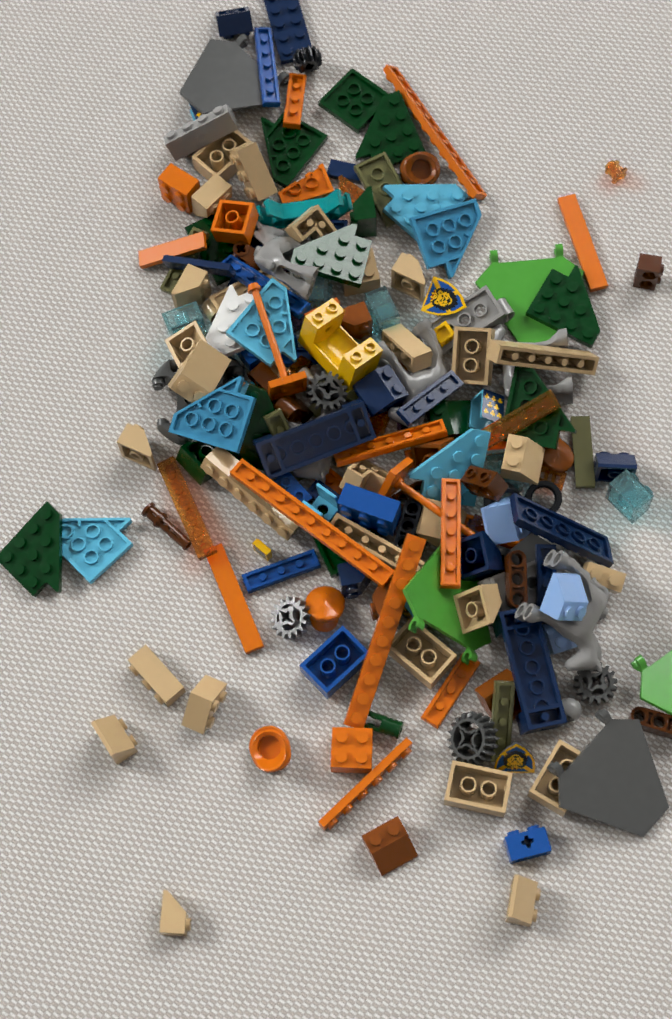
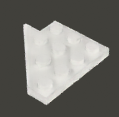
M229 285L207 333L206 340L208 344L227 357L246 350L226 335V331L253 301L252 294L247 292L238 296L233 285Z

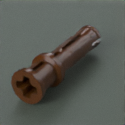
M149 503L143 509L141 515L151 520L154 527H160L183 550H187L193 541L167 519V514L162 513L155 507V503ZM170 529H172L180 538H178L173 532H171Z

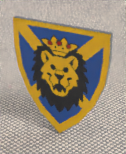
M433 276L421 308L422 312L445 316L458 313L467 308L462 295L451 283Z
M514 741L497 756L494 769L511 773H535V760L532 753L526 747Z

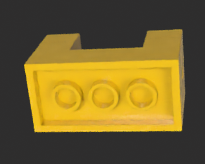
M332 298L304 317L298 342L328 373L332 371V376L339 374L338 380L344 379L342 385L348 387L346 390L348 393L353 389L352 386L377 368L383 349L371 337L358 344L341 326L345 310Z

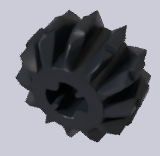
M309 45L296 50V53L293 54L294 67L300 73H313L314 70H318L322 65L321 52L315 46L310 47Z

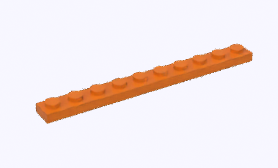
M386 65L382 70L385 72L387 80L394 85L395 91H400L405 105L413 112L412 116L420 122L422 130L429 135L431 143L440 151V156L448 162L449 169L457 175V180L466 188L468 196L472 199L483 200L487 194L399 69L395 66Z
M243 458L230 471V475L380 587L383 588L392 578L394 573L392 568Z
M409 533L406 534L343 722L344 725L353 728H364L406 603L402 590L416 573L426 539Z

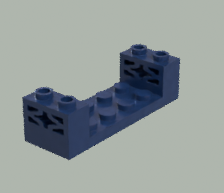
M360 399L341 405V410L274 436L269 433L252 440L265 475L273 479L377 438L364 402Z
M517 609L498 612L492 625L495 637H503L522 711L515 716L520 736L559 728L567 723L542 623L541 621L534 623L522 622L515 618Z

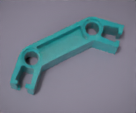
M336 189L325 198L283 204L266 199L263 202L265 208L262 205L256 207L259 213L258 222L278 229L286 228L310 207L317 204L329 220H338L353 209L350 193L345 192L342 196L339 189Z

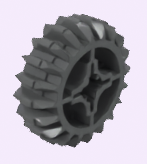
M475 711L463 713L461 717L455 718L456 723L451 724L453 729L447 731L451 734V738L447 740L451 742L448 748L453 750L451 755L457 757L456 761L478 766L491 761V756L496 755L494 748L499 747L495 744L496 740L500 739L495 736V733L498 731V729L493 728L495 722L490 721V717L483 713ZM475 723L478 728H472L471 724ZM468 750H474L476 754L472 755Z

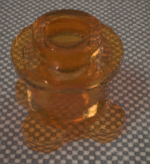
M611 160L605 166L604 172L611 176L613 179L611 181L612 184L617 183L627 175L626 171L628 168H622L618 160Z

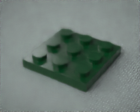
M351 68L318 101V106L358 134L373 119L382 97L389 93Z

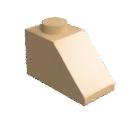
M163 890L159 933L161 935L187 936V931H191V918H188L189 915L170 892Z

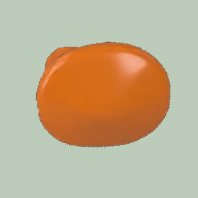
M330 586L317 587L307 595L305 606L310 607L307 613L311 614L310 621L314 629L319 632H329L337 626L345 608L344 596H342L338 589Z
M265 726L256 730L251 736L249 743L250 754L255 765L260 770L273 773L284 769L291 759V747L288 737L281 729L275 726Z

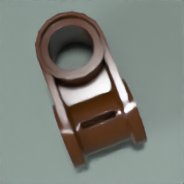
M236 242L233 246V256L255 270H261L254 261L255 249L246 242Z

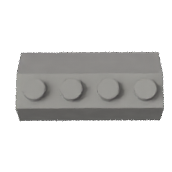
M227 104L218 106L212 112L202 114L196 120L185 123L181 128L168 132L164 136V141L174 160L177 161L237 130L234 112Z

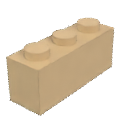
M401 323L382 330V341L384 340L397 359L412 373L431 366L432 350Z
M146 644L128 659L131 665L128 667L135 676L140 675L143 679L141 683L148 691L152 689L156 693L154 698L160 705L164 703L169 707L186 693L184 686Z

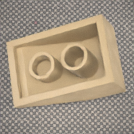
M200 338L168 386L171 390L193 403L215 390L231 359Z

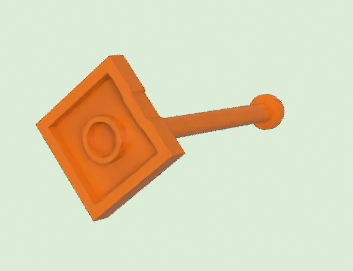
M254 282L248 285L247 291L253 295L281 377L268 381L270 398L273 401L284 396L306 391L307 375L305 370L289 376L287 374L259 293L262 288L258 282Z
M409 457L405 458L389 471L378 494L390 497L401 489L441 518L440 507L404 483V479L414 462ZM461 523V533L467 537L475 534L474 531Z

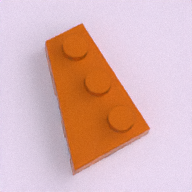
M322 163L313 172L305 174V177L300 181H295L278 192L281 204L325 198L334 189Z

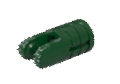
M369 711V717L382 722L380 726L365 723L364 728H373V731L399 739L404 722Z

